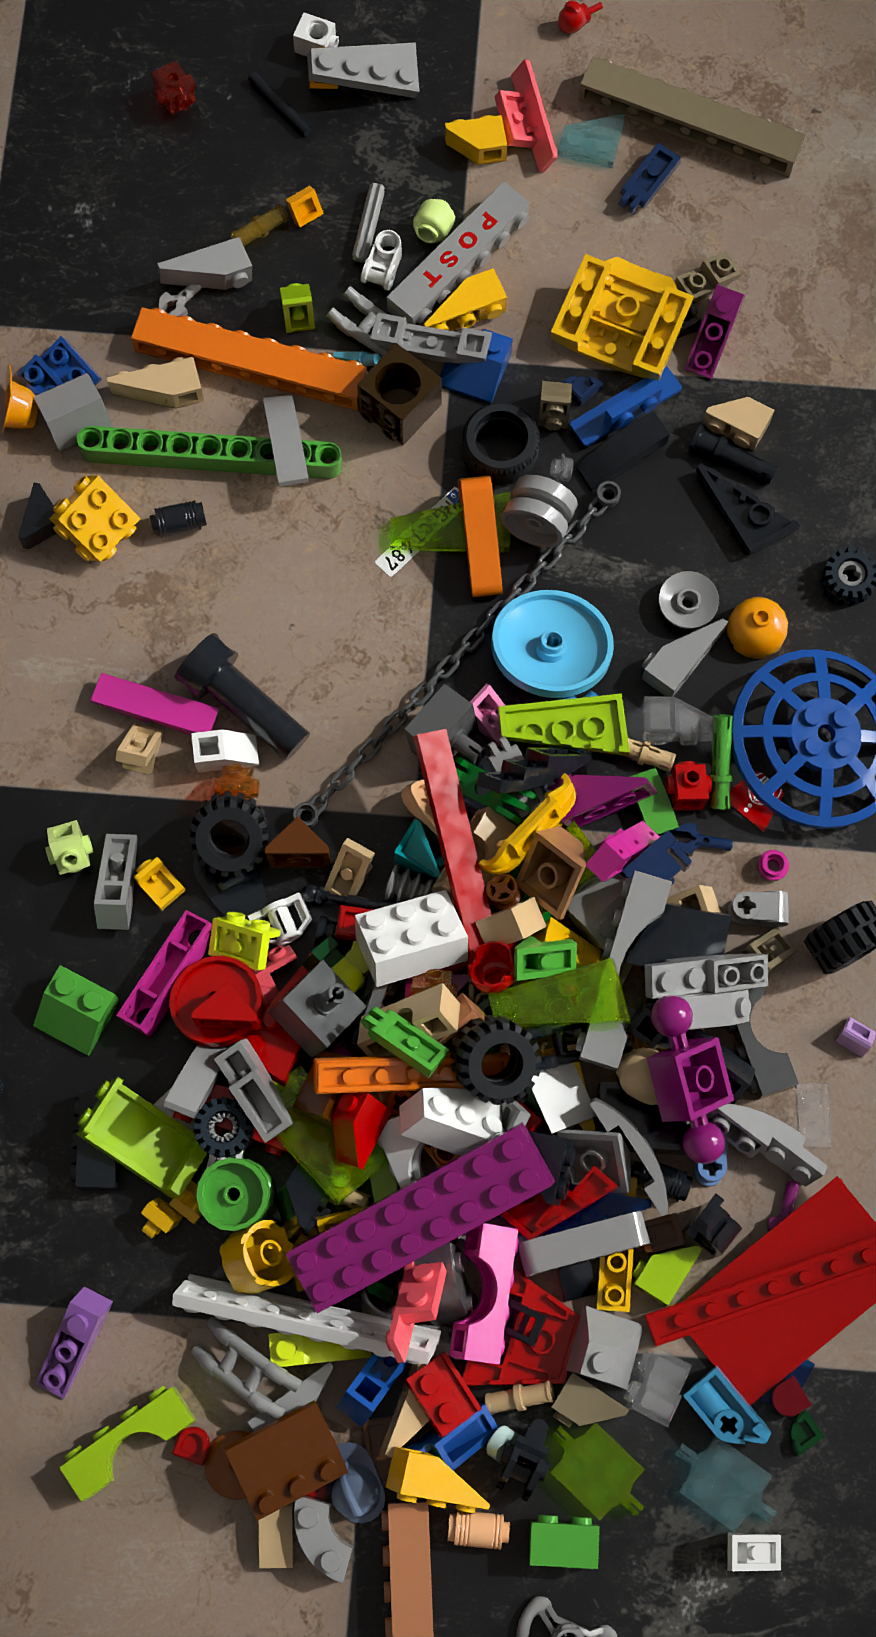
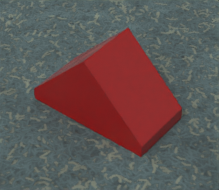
M228 982L192 1011L191 1018L197 1027L261 1030V1022L257 1014Z

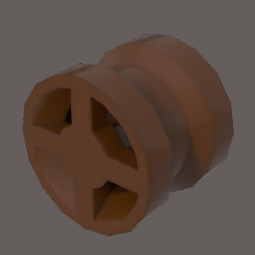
M505 873L495 875L488 881L486 893L493 908L498 912L522 902L520 889L511 875ZM501 895H508L506 897L500 898Z

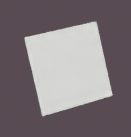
M574 1063L541 1071L539 1077L533 1076L532 1081L535 1082L532 1091L551 1133L597 1116L590 1106V1098Z

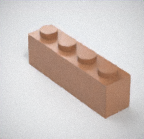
M407 1501L388 1502V1510L381 1511L382 1532L389 1531V1545L383 1546V1567H390V1581H384L385 1603H391L392 1617H385L386 1637H434L428 1504H426V1501H416V1503Z

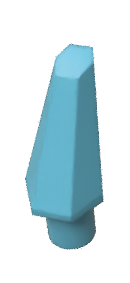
M366 352L333 353L335 359L357 361L367 367V370H370L371 366H375L381 360L379 354H369Z

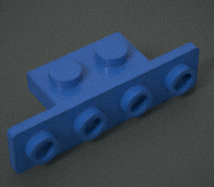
M665 366L659 381L648 378L642 379L571 421L570 428L584 447H588L618 428L627 426L640 415L651 412L660 403L681 392L682 386L671 370Z

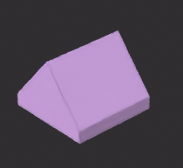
M848 1017L835 1042L863 1057L872 1047L876 1033L862 1023Z

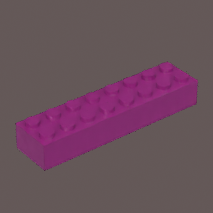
M521 1122L300 1243L285 1254L318 1314L544 1191L554 1184L555 1179L527 1128Z

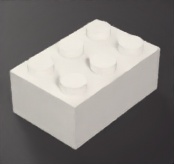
M446 890L355 915L356 940L376 987L468 961V936Z

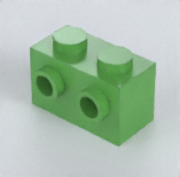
M538 1515V1521L530 1520L529 1565L598 1569L600 1526L592 1524V1518L572 1516L571 1523L558 1522V1516Z

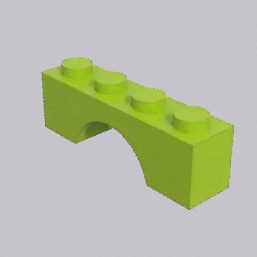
M165 1386L160 1387L148 1396L150 1403L139 1410L137 1405L120 1416L123 1421L114 1429H111L109 1425L92 1436L95 1442L89 1447L83 1449L80 1445L64 1456L66 1463L59 1468L81 1502L88 1500L114 1481V1455L126 1438L138 1432H148L168 1441L197 1421L176 1387H171L168 1390Z

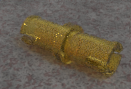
M278 204L263 215L252 217L251 222L233 231L231 237L232 239L240 237L243 246L259 237H266L269 235L270 230L288 221V214L284 207Z

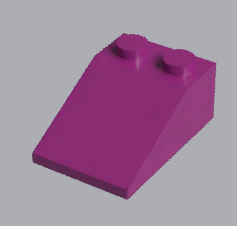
M569 774L568 776L575 787L576 799L575 804L561 822L574 831L658 793L646 777L571 776ZM562 779L553 781L554 785L547 788L549 791H554L563 785Z

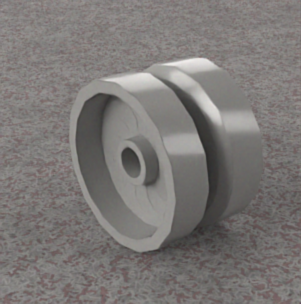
M524 475L518 478L514 486L511 500L508 501L501 516L502 524L511 534L524 542L539 547L553 548L560 545L568 529L567 523L571 521L578 506L577 499L568 488L557 481L539 475Z

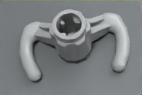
M542 1596L534 1597L524 1608L518 1621L516 1637H529L533 1618L540 1615L551 1633L550 1637H561L563 1634L566 1637L568 1632L573 1637H617L616 1631L609 1625L587 1629L558 1616L552 1608L550 1600ZM550 1617H552L554 1622L558 1623L555 1627L550 1622Z

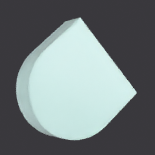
M507 1426L499 1427L487 1444V1454L501 1463L500 1459L507 1443L513 1445L519 1434Z

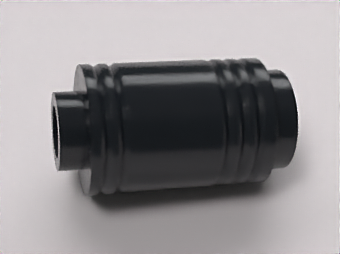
M195 500L154 508L155 514L150 515L153 533L159 532L160 538L202 530V526H207L202 502L196 503Z
M635 1161L630 1176L637 1177V1188L645 1191L644 1183L653 1177L642 1161L641 1163ZM658 1162L664 1177L667 1199L677 1203L679 1200L685 1202L693 1178L688 1176L686 1171Z

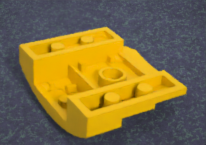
M585 254L553 325L551 339L607 367L634 376L659 381L694 296L678 290L672 277L642 268L620 257L603 261Z

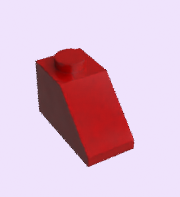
M367 1092L344 1093L332 1115L337 1162L363 1170L392 1113L390 1109Z

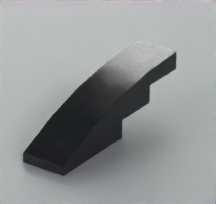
M527 748L524 760H503L501 772H479L476 785L497 793L525 791L558 780L564 773L567 775L589 763L591 756L570 748Z

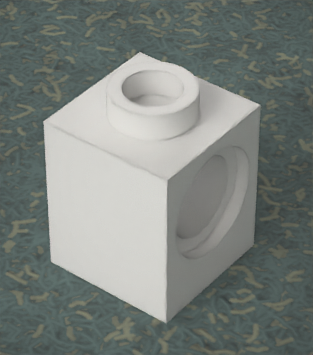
M303 13L293 34L294 50L296 53L307 56L311 48L337 47L339 37L336 36L335 23Z

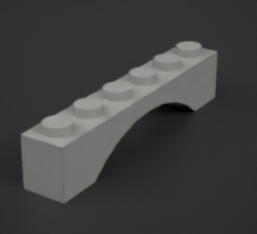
M636 870L631 878L625 877L620 896L626 898L623 908H616L611 924L612 927H616V932L613 940L607 938L602 957L608 958L604 971L598 969L593 988L599 990L595 1002L589 1000L584 1019L589 1020L586 1033L580 1031L576 1042L575 1050L580 1052L578 1060L614 1071L618 1069L627 1040L617 1005V982L620 966L627 949L635 937L647 925L663 914L672 881Z

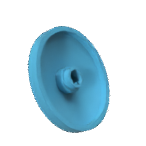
M539 590L513 599L501 610L494 623L491 648L498 668L517 687L538 696L564 698L589 690L603 678L611 662L614 641L608 622L600 611L588 601L563 591Z

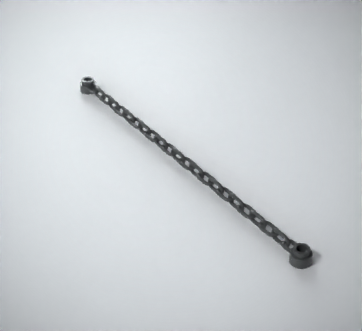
M605 481L599 485L596 498L588 506V513L581 520H575L568 526L561 544L553 548L549 547L539 557L537 561L538 566L531 573L523 574L515 582L510 596L506 600L498 601L488 611L487 620L480 627H475L466 634L461 641V648L454 655H447L435 668L436 674L429 682H423L417 686L409 696L410 702L402 710L394 711L385 720L381 733L376 738H369L358 749L357 758L349 766L341 767L330 780V787L323 794H317L309 802L300 803L295 807L293 812L294 819L297 816L301 819L302 814L310 813L312 815L311 820L303 822L309 828L317 824L319 815L328 805V798L335 791L343 790L353 780L355 769L362 762H369L380 751L381 742L387 735L395 734L407 722V714L415 706L423 705L432 696L434 685L440 679L448 678L458 668L459 659L466 651L475 650L484 640L485 631L496 621V615H492V613L500 605H502L501 608L503 609L513 599L528 593L535 586L536 577L543 570L551 569L561 558V550L568 543H575L585 533L586 524L592 517L602 515L607 508L614 507L619 502L621 490L618 484L612 481ZM611 494L613 498L606 500L603 495ZM597 502L603 506L598 512L597 508L593 507ZM577 525V528L581 529V531L571 539L572 535L568 533ZM552 551V555L556 557L547 565V562L542 560ZM527 578V582H531V584L521 592L522 589L517 587ZM476 632V636L480 638L470 647V642L466 641ZM450 659V663L454 664V666L444 674L445 671L441 668ZM424 687V690L428 693L419 701L418 697L414 696ZM398 715V718L403 720L392 730V725L388 724ZM372 742V747L376 748L366 758V754L362 753V751ZM345 771V774L350 776L339 786L340 783L335 780ZM317 799H319L318 802L320 804L323 803V805L318 810L313 805V803Z

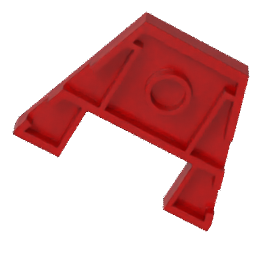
M520 1101L519 1104L531 1114L525 1127L528 1131L536 1132L544 1123V1120L529 1109L524 1102ZM593 1166L573 1191L571 1189L568 1190L565 1200H561L560 1206L547 1204L541 1193H538L500 1215L518 1229L523 1236L531 1240L614 1191L618 1185L598 1167Z
M513 1268L514 1282L509 1294L521 1297V1304L547 1316L536 1345L531 1347L510 1337L502 1365L467 1360L462 1378L467 1385L539 1384L550 1381L552 1384H564L568 1374L566 1367L580 1316ZM523 1312L519 1313L513 1327L516 1331L524 1316ZM530 1317L524 1335L529 1337L536 1320L535 1318Z

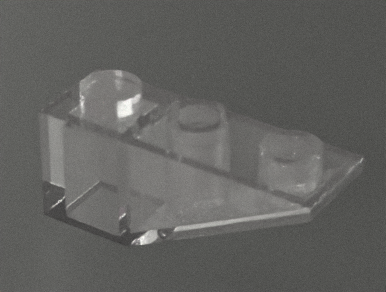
M644 696L641 705V741H649L652 745H664L668 741H680V744L685 746L697 745L698 742H710L712 745L713 719L711 715L676 697Z

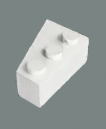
M422 1088L399 1106L400 1133L402 1136L459 1156L503 1133L501 1104L493 1105L489 1101L485 1103L466 1089Z

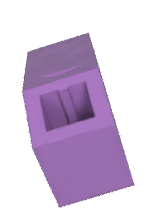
M83 1287L70 1301L36 1380V1385L62 1399L66 1397L104 1324L113 1301L86 1287Z

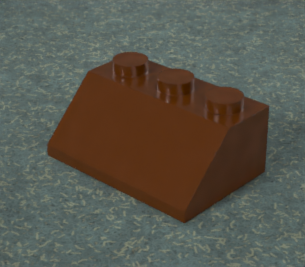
M315 1400L223 1447L245 1499L257 1521L349 1473Z

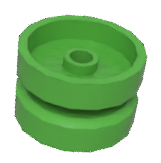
M226 1158L216 1161L205 1170L198 1182L196 1198L199 1210L208 1223L220 1230L239 1231L267 1218L274 1204L275 1189L271 1176L260 1164L250 1159ZM233 1188H237L240 1192L237 1200H232L231 1194L234 1193Z

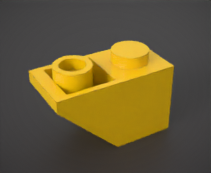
M485 115L477 119H457L450 123H445L446 144L476 164L506 161L507 140L502 115Z

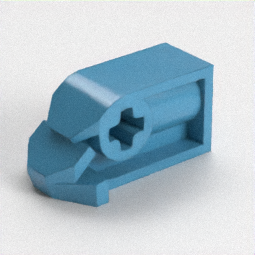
M717 1365L683 1393L684 1398L720 1440L736 1444H745V1441L765 1444L768 1441L771 1431ZM723 1416H726L728 1419L736 1418L735 1430L732 1431L729 1427L721 1428Z

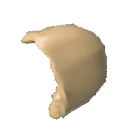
M652 1048L633 1049L622 1055L619 1067L616 1070L620 1085L626 1094L648 1105H658L646 1058L659 1053V1051Z

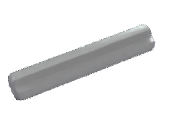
M371 183L369 186L352 253L355 262L365 263L369 257L385 193V188L382 184Z

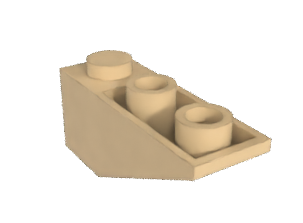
M179 357L169 363L161 365L150 364L140 370L132 372L121 371L114 376L107 377L111 394L174 408L204 401L193 357Z

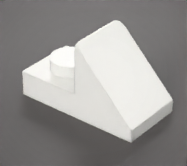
M728 1532L727 1571L781 1570V1535Z

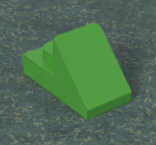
M529 936L515 947L514 979L519 981L576 974L577 942L572 939L541 942L535 937Z

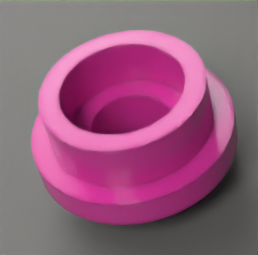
M769 850L760 856L757 864L758 871L763 878L769 881H778L787 874L789 861L782 852ZM768 862H775L778 865V870H770L767 866Z

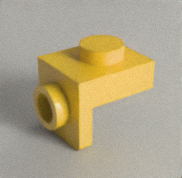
M158 857L153 861L150 859L145 861L136 870L138 874L134 876L137 884L162 911L186 891Z

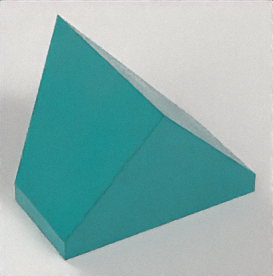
M413 820L394 852L395 865L399 863V869L404 871L410 868V874L415 876L421 873L422 879L426 881L432 878L433 884H435L440 871L420 820Z

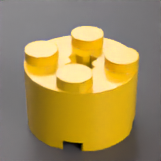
M263 1220L254 1223L248 1228L235 1231L221 1245L220 1255L222 1257L223 1269L228 1280L231 1282L232 1288L236 1292L258 1294L283 1285L293 1277L294 1273L292 1274L294 1269L285 1253L297 1246V1243L292 1244L289 1242L285 1229L274 1224L276 1223L275 1221Z

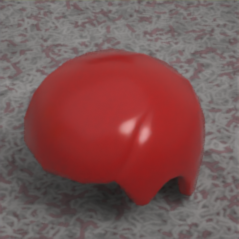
M489 941L474 950V960L471 965H468V973L473 986L483 993H501L515 981L514 955L509 946L499 941Z

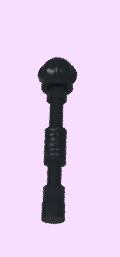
M314 884L305 885L301 891L305 902L318 905L322 901L343 903L346 906L379 909L397 904L384 901H369L368 898L350 894L347 896L332 894L330 891H324L323 886L317 887Z

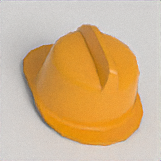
M8 364L6 371V415L2 434L5 428H33L38 413V406L33 398L35 394L30 389L12 382L10 364Z

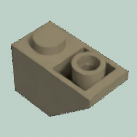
M542 381L538 426H543L548 430L567 429L572 384Z

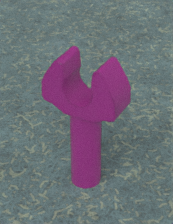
M787 1181L780 1214L768 1219V1232L794 1211L799 1183Z

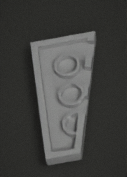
M416 42L311 48L307 54L308 76L311 81L416 98L419 93Z

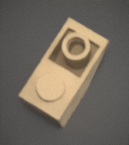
M745 397L708 407L702 425L706 426L711 433L723 435L733 440L737 446L754 451L770 424L774 409L750 397Z

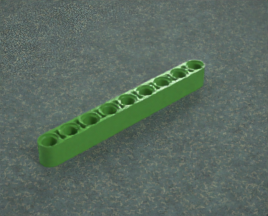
M86 426L77 435V443L83 458L92 463L277 475L274 458L270 460L263 458L264 455L273 453L270 438ZM302 440L309 478L331 479L341 473V450L335 443ZM92 441L99 442L94 447H86V445ZM119 444H128L124 449H115ZM148 446H158L154 451H145ZM180 447L187 448L184 453L178 454L174 452ZM209 449L217 451L210 456L204 454ZM239 451L247 453L245 456L240 458L233 456L236 452ZM327 457L335 459V461L330 464L322 462V460Z

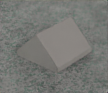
M88 373L33 397L59 452L78 444V432L86 426L113 427L102 398Z

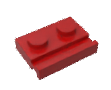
M446 1352L440 1353L437 1357L430 1360L428 1365H423L403 1379L439 1437L446 1436L482 1409Z

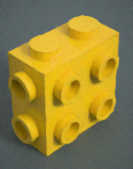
M83 476L73 486L75 490L68 499L64 497L54 506L53 511L55 513L49 519L55 524L54 531L64 540L70 539L77 546L75 548L76 553L85 561H107L116 552L117 548L115 546L122 538L124 540L134 533L137 528L135 524L141 518L99 476Z

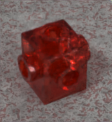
M176 60L151 73L155 88V98L161 107L166 106L171 115L188 109L196 102L194 90L197 89L196 83L190 73H184Z

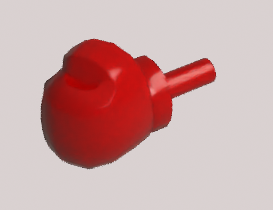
M570 0L566 2L564 8L559 12V29L566 34L578 32L585 24L591 21V14L603 9L602 3L599 2L588 8L586 4H579L577 1Z

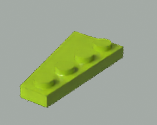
M622 693L498 706L501 737L505 736L508 741L629 756L630 754Z

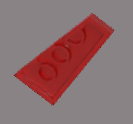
M303 965L259 1018L261 1030H252L241 1039H248L271 1079L283 1087L286 1086L289 1080V1073L293 1064H296L300 1056L301 1047L268 1011L308 972Z

